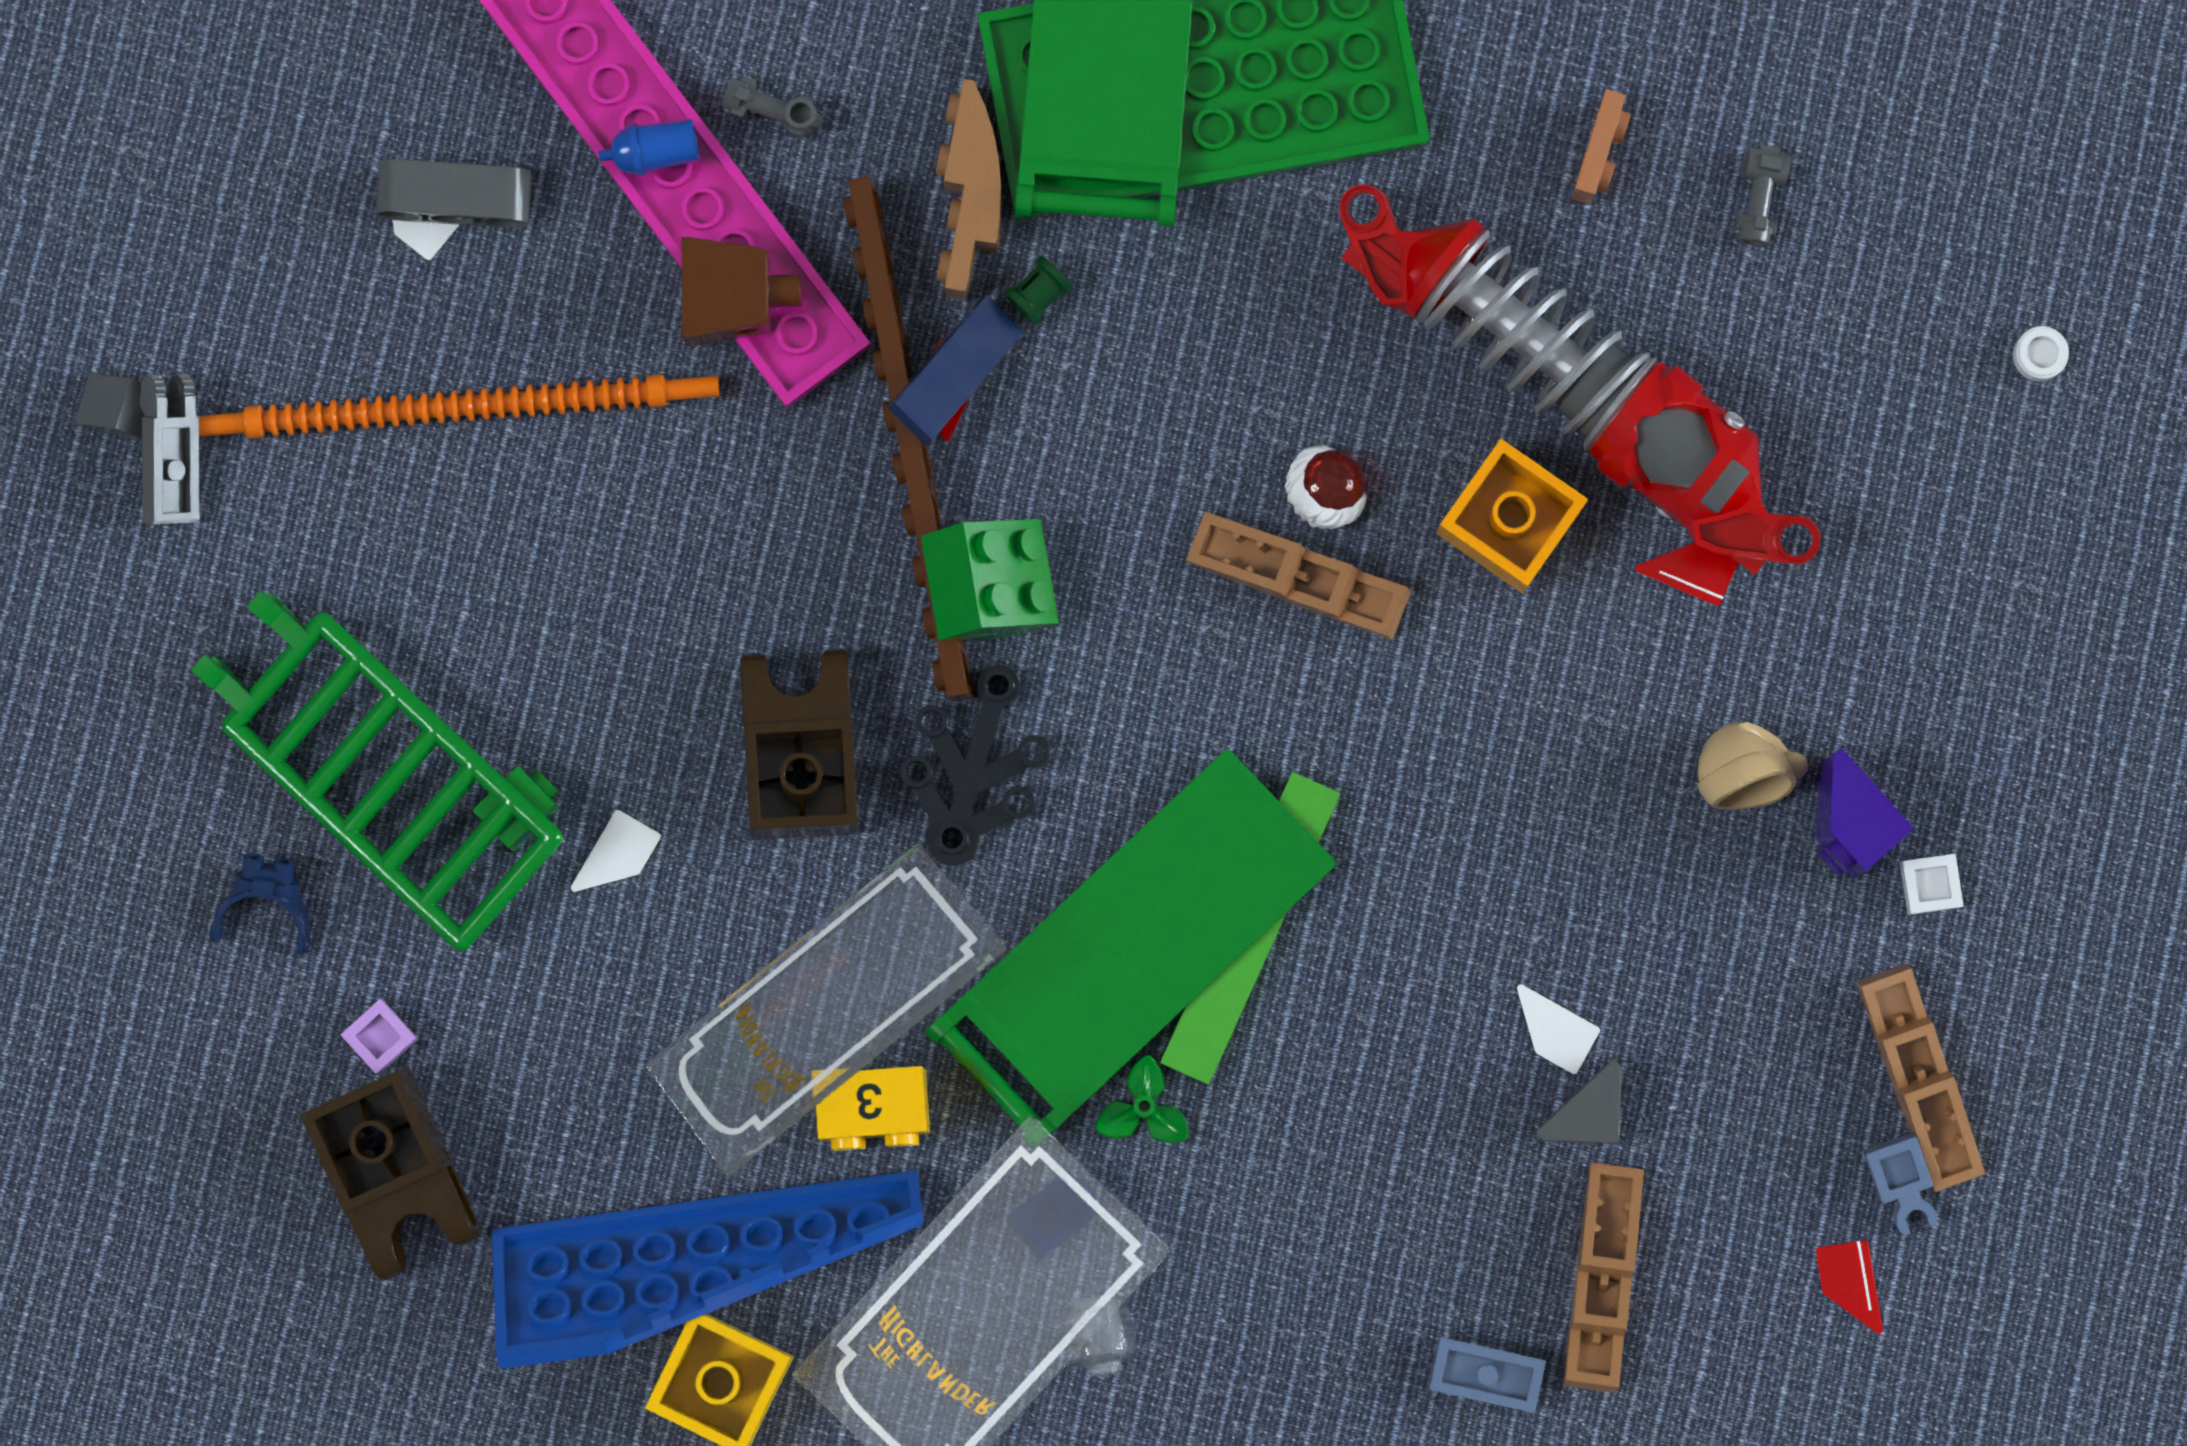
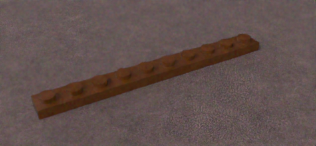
M869 176L848 180L851 196L843 197V204L848 225L850 228L857 227L861 247L853 248V257L859 279L867 278L870 298L863 299L866 323L869 330L877 329L880 349L873 351L874 367L879 382L887 381L890 401L882 403L884 419L888 432H896L900 452L892 454L894 471L898 484L906 483L910 504L902 505L904 523L908 535H916L920 553L919 556L912 557L913 571L918 587H926L930 607L922 609L923 623L928 639L936 638L940 659L932 660L934 680L938 691L946 690L947 698L952 701L958 702L976 698L965 639L939 641L920 536L943 529L927 443L924 445L887 408L913 378L914 374L878 187Z

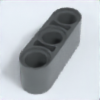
M402 159L382 160L379 162L375 215L397 221L500 228L527 227L529 222L532 172L507 166Z

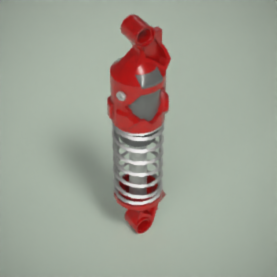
M1359 184L1351 187L1343 194L1339 203V213L1350 238L1351 245L1341 258L1367 278L1371 290L1383 305L1402 311L1413 320L1417 318L1418 323L1424 322L1425 328H1432L1455 304L1467 313L1468 316L1452 340V350L1462 348L1484 326L1495 335V338L1479 363L1480 371L1490 369L1510 347L1523 356L1508 381V392L1517 391L1538 369L1544 372L1551 379L1535 404V412L1543 413L1557 401L1558 411L1567 417L1563 425V435L1572 434L1577 431L1586 438L1583 443L1584 451L1591 450L1589 455L1597 460L1598 470L1622 488L1631 486L1656 505V510L1663 517L1672 518L1686 528L1697 546L1716 554L1729 555L1754 575H1756L1766 560L1801 564L1809 561L1816 555L1820 547L1821 534L1818 526L1812 519L1804 515L1770 513L1764 508L1761 495L1758 435L1744 425V420L1737 413L1727 412L1703 394V385L1678 366L1669 368L1661 361L1657 364V359L1650 358L1649 352L1627 356L1620 350L1623 343L1621 331L1609 333L1589 352L1585 351L1582 346L1594 325V310H1586L1579 313L1559 331L1554 326L1567 302L1566 288L1552 291L1533 309H1530L1527 304L1539 281L1538 267L1525 269L1503 288L1499 284L1511 261L1510 246L1495 249L1477 266H1474L1473 264L1490 239L1489 230H1484L1485 226L1476 219L1413 232H1404L1397 227L1389 199L1382 190L1371 185ZM1362 194L1373 195L1379 205L1377 217L1367 224L1358 223L1353 218L1351 212L1354 200ZM1500 259L1492 277L1490 278L1485 274V272L1495 262H1497ZM1527 281L1519 299H1517L1512 294ZM1554 304L1547 319H1543L1541 315ZM1581 326L1574 341L1568 338L1574 331H1576ZM1793 524L1805 526L1812 535L1810 548L1801 554H1792L1786 551L1781 543L1783 530Z

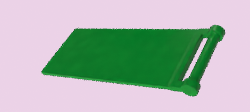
M1034 0L1015 215L1032 216V211L1152 220L1158 221V226L1174 227L1193 0ZM1035 177L1161 186L1160 200L1037 191L1034 190Z
M1225 750L949 1010L935 1020L927 1028L925 1034L935 1045L940 1042L1026 1133L1023 1139L1035 1150L1335 867L1336 862L1233 752ZM966 1016L1054 1108L1047 1116L1041 1119L956 1028Z

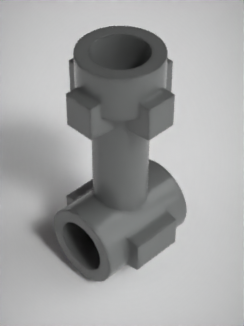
M743 76L742 80L733 77L730 79L723 97L722 107L731 110V116L744 120L747 112L751 111L787 123L790 136L801 140L803 137H809L816 131H820L823 118L816 112L813 98L801 95V97L794 98L788 102L755 91L757 82L754 79Z
M1760 144L1757 148L1748 147L1746 149L1741 167V177L1753 180L1748 215H1739L1736 219L1735 230L1739 231L1738 241L1742 244L1767 247L1770 245V238L1776 235L1778 222L1768 219L1774 184L1785 185L1791 166V156L1780 153L1781 148Z

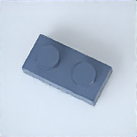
M1439 1337L1428 1390L1535 1414L1546 1360Z

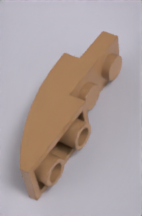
M963 79L961 93L951 92L947 109L946 124L954 125L951 145L941 143L936 167V175L944 176L945 192L962 195V200L952 198L947 230L955 231L952 251L943 249L941 252L937 281L945 282L947 298L967 301L976 251L995 254L998 252L1001 230L1002 191L999 157L993 128L985 104L974 80Z

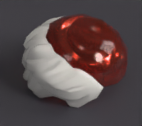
M1325 445L1312 446L1303 449L1290 465L1285 484L1286 493L1288 494L1287 501L1294 506L1295 514L1299 515L1302 521H1308L1311 527L1335 529L1354 522L1361 515L1367 497L1365 493V477L1360 464L1348 453L1336 451Z

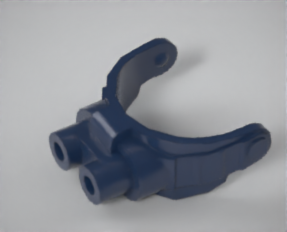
M245 854L243 856L242 871L237 872L235 875L234 888L229 896L225 897L215 914V920L210 927V939L213 942H220L221 935L223 934L224 915L232 903L246 897H265L278 902L290 912L298 930L297 953L299 955L307 954L310 947L308 911L302 897L299 895V880L294 877L295 861L288 858H277L271 864L264 863L265 857L262 855Z

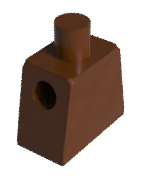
M682 237V338L686 346H698L768 333L771 331V307H801V275H771L768 250L700 238Z

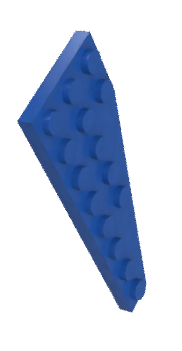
M918 1170L492 1229L496 1358L499 1368L505 1369L610 1354L924 1225Z

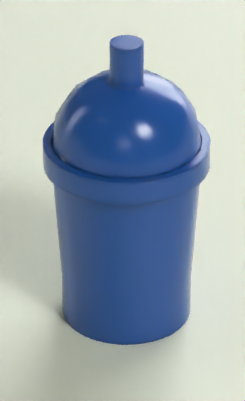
M693 119L647 125L628 124V128L620 130L614 136L611 142V149L598 151L600 162L614 160L616 167L622 172L636 174L637 177L646 176L647 172L700 161Z

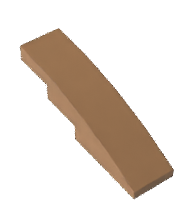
M1205 512L1186 558L1188 563L1389 640L1394 638L1412 592L1406 586L1359 571L1354 565L1307 550L1299 543Z
M1905 963L1856 981L1910 1133H1914L1917 1136L1934 1185L1932 1189L1938 1192L1984 1175V1167L1955 1078L1948 1071L1933 1022L1926 1015L1912 968Z
M1592 1162L1590 1164L1574 1281L1563 1386L1617 1393L1619 1389L1623 1341L1628 1323L1631 1281L1635 1272L1644 1178L1643 1169Z

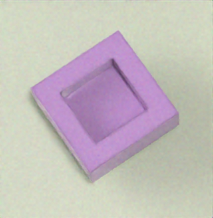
M379 999L341 1034L344 1040L377 1075H380L419 1039L383 999Z

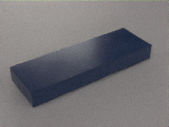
M988 295L978 300L887 408L925 445L936 437L1024 331Z

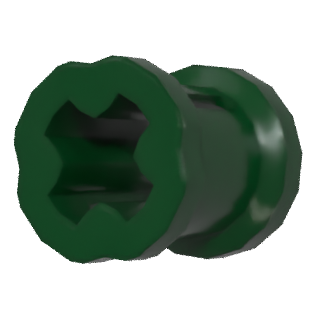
M1041 255L1035 260L1036 267L1014 289L1009 287L1003 293L1011 305L1034 326L1042 320L1040 315L1062 293L1068 295L1073 290V286L1066 277Z

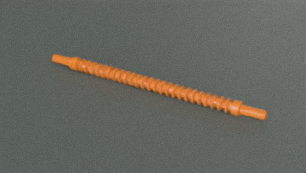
M663 374L648 375L646 381L642 382L639 381L637 376H634L631 383H624L623 378L619 377L616 384H609L608 379L605 378L602 380V384L598 386L594 385L592 380H588L584 387L579 386L577 381H573L569 388H564L563 383L558 382L555 389H549V386L543 383L540 390H534L533 386L528 384L526 391H519L518 387L514 385L511 388V392L508 393L504 392L502 387H497L496 393L490 394L487 388H482L479 395H474L473 391L468 389L464 396H459L458 392L453 390L450 397H444L443 393L438 391L435 398H429L427 393L423 392L420 399H413L411 394H407L405 400L400 401L396 395H392L390 401L384 402L381 396H377L375 402L368 403L367 398L362 397L359 404H353V401L347 398L345 405H338V402L333 399L330 402V406H323L322 402L318 400L315 403V407L312 408L308 407L306 402H301L300 407L297 409H293L290 403H286L283 410H278L275 404H271L269 410L265 411L261 405L246 406L243 412L198 416L199 437L245 433L248 439L263 438L266 432L271 431L274 437H277L280 430H286L287 434L292 436L295 429H301L303 434H308L310 428L314 427L317 428L319 433H323L325 427L331 426L334 432H338L342 425H347V429L353 431L356 424H362L363 429L368 430L371 423H377V426L383 429L385 422H392L393 426L397 428L400 425V421L403 420L407 421L409 426H414L415 420L421 419L424 425H429L432 418H437L440 424H444L447 417H452L453 421L458 423L461 416H467L468 420L473 422L476 415H483L484 420L488 421L491 414H498L500 419H504L506 413L511 412L515 418H519L521 412L527 411L530 417H534L537 410H543L544 415L549 416L552 409H558L559 413L564 415L566 408H573L574 412L578 414L581 411V407H588L589 411L593 413L596 410V406L599 405L603 406L605 411H610L611 405L617 404L620 410H624L628 403H633L636 409H639L641 403L648 402L650 408L665 407L667 401L720 397L719 376L666 380Z

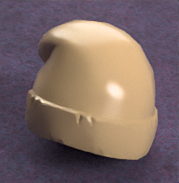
M1742 721L1732 722L1719 728L1704 744L1697 770L1698 789L1705 801L1714 808L1750 809L1767 806L1782 800L1793 791L1797 780L1801 779L1808 772V762L1802 754L1788 751L1778 737L1761 726Z

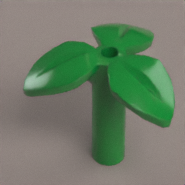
M1143 1056L1131 1068L1126 1082L1129 1091L1136 1099L1134 1104L1114 1100L1100 1113L1096 1121L1095 1130L1107 1138L1123 1139L1133 1135L1140 1119H1146L1151 1138L1163 1143L1183 1142L1189 1136L1187 1121L1181 1111L1174 1105L1155 1106L1154 1100L1165 1089V1077L1160 1065L1152 1056Z

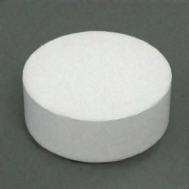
M2045 326L2034 327L2026 331L2018 339L2013 350V360L2017 370L2027 379L2038 382L2050 380L2058 375L2066 366L2069 357V349L2065 338L2055 329Z

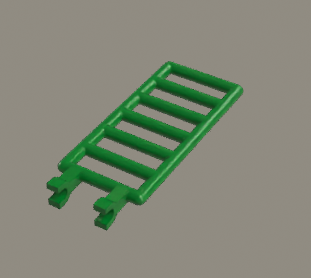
M259 591L246 607L289 644L250 689L234 675L233 671L218 656H213L211 659L208 655L204 654L191 669L201 681L214 689L233 707L222 721L223 732L453 949L460 952L466 951L561 845L563 841L562 832L328 613H317L305 626L277 596L270 592L267 595L263 591ZM324 638L345 660L270 746L267 745L247 724ZM363 674L384 695L314 775L306 781L285 759L359 675ZM400 709L422 731L352 811L344 817L323 795ZM437 745L440 746L461 767L383 854L361 831ZM477 781L499 803L426 886L421 889L399 867ZM514 817L517 818L538 839L460 926L438 903Z

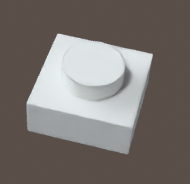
M1956 854L1900 862L1908 915L1964 907Z

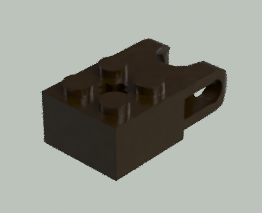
M827 649L821 656L818 684L809 693L797 697L782 694L772 685L767 659L764 655L760 653L743 654L740 659L750 840L856 834L858 814L848 657L844 649ZM802 769L805 770L806 778L815 779V783L808 784L807 789L800 790L796 789L794 784L788 783L786 778L793 779L794 770Z
M409 1066L300 1115L344 1214L347 1213L376 1276L383 1280H389L398 1276L405 1267L407 1257L402 1246L400 1230L404 1219L410 1214L422 1213L434 1218L443 1230L447 1240L454 1244L466 1245L478 1239L480 1232L479 1222ZM370 1126H374L377 1131L385 1133L387 1142L384 1143L386 1147L384 1152L380 1146L371 1148L368 1145L366 1137L373 1134Z

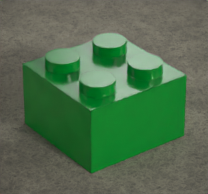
M1041 519L962 522L920 536L939 641L1014 637L1059 623Z

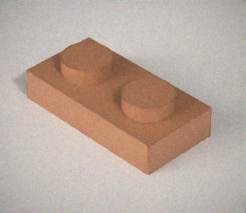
M1608 89L1605 90L1572 193V200L1591 205L1597 191L1607 193L1616 163L1606 160L1612 141L1622 144L1631 113L1622 111L1626 95Z

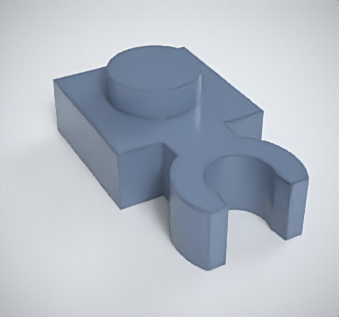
M1910 1133L1862 1150L1879 1200L1882 1204L1894 1200L1897 1201L1893 1211V1220L1899 1231L1904 1236L1910 1234L1906 1219L1913 1210L1923 1211L1924 1217L1930 1226L1937 1225L1935 1209L1919 1193V1191L1931 1188L1934 1185L1917 1136L1914 1133Z

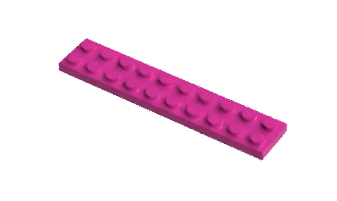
M478 0L598 160V151L611 149V142L614 136L620 130L628 128V124L647 125L693 119L700 161L647 172L646 176L637 177L636 174L622 172L616 167L614 160L601 161V164L681 270L682 237H693L768 250L771 275H801V307H771L770 332L734 339L786 409L872 347L870 341L611 0Z

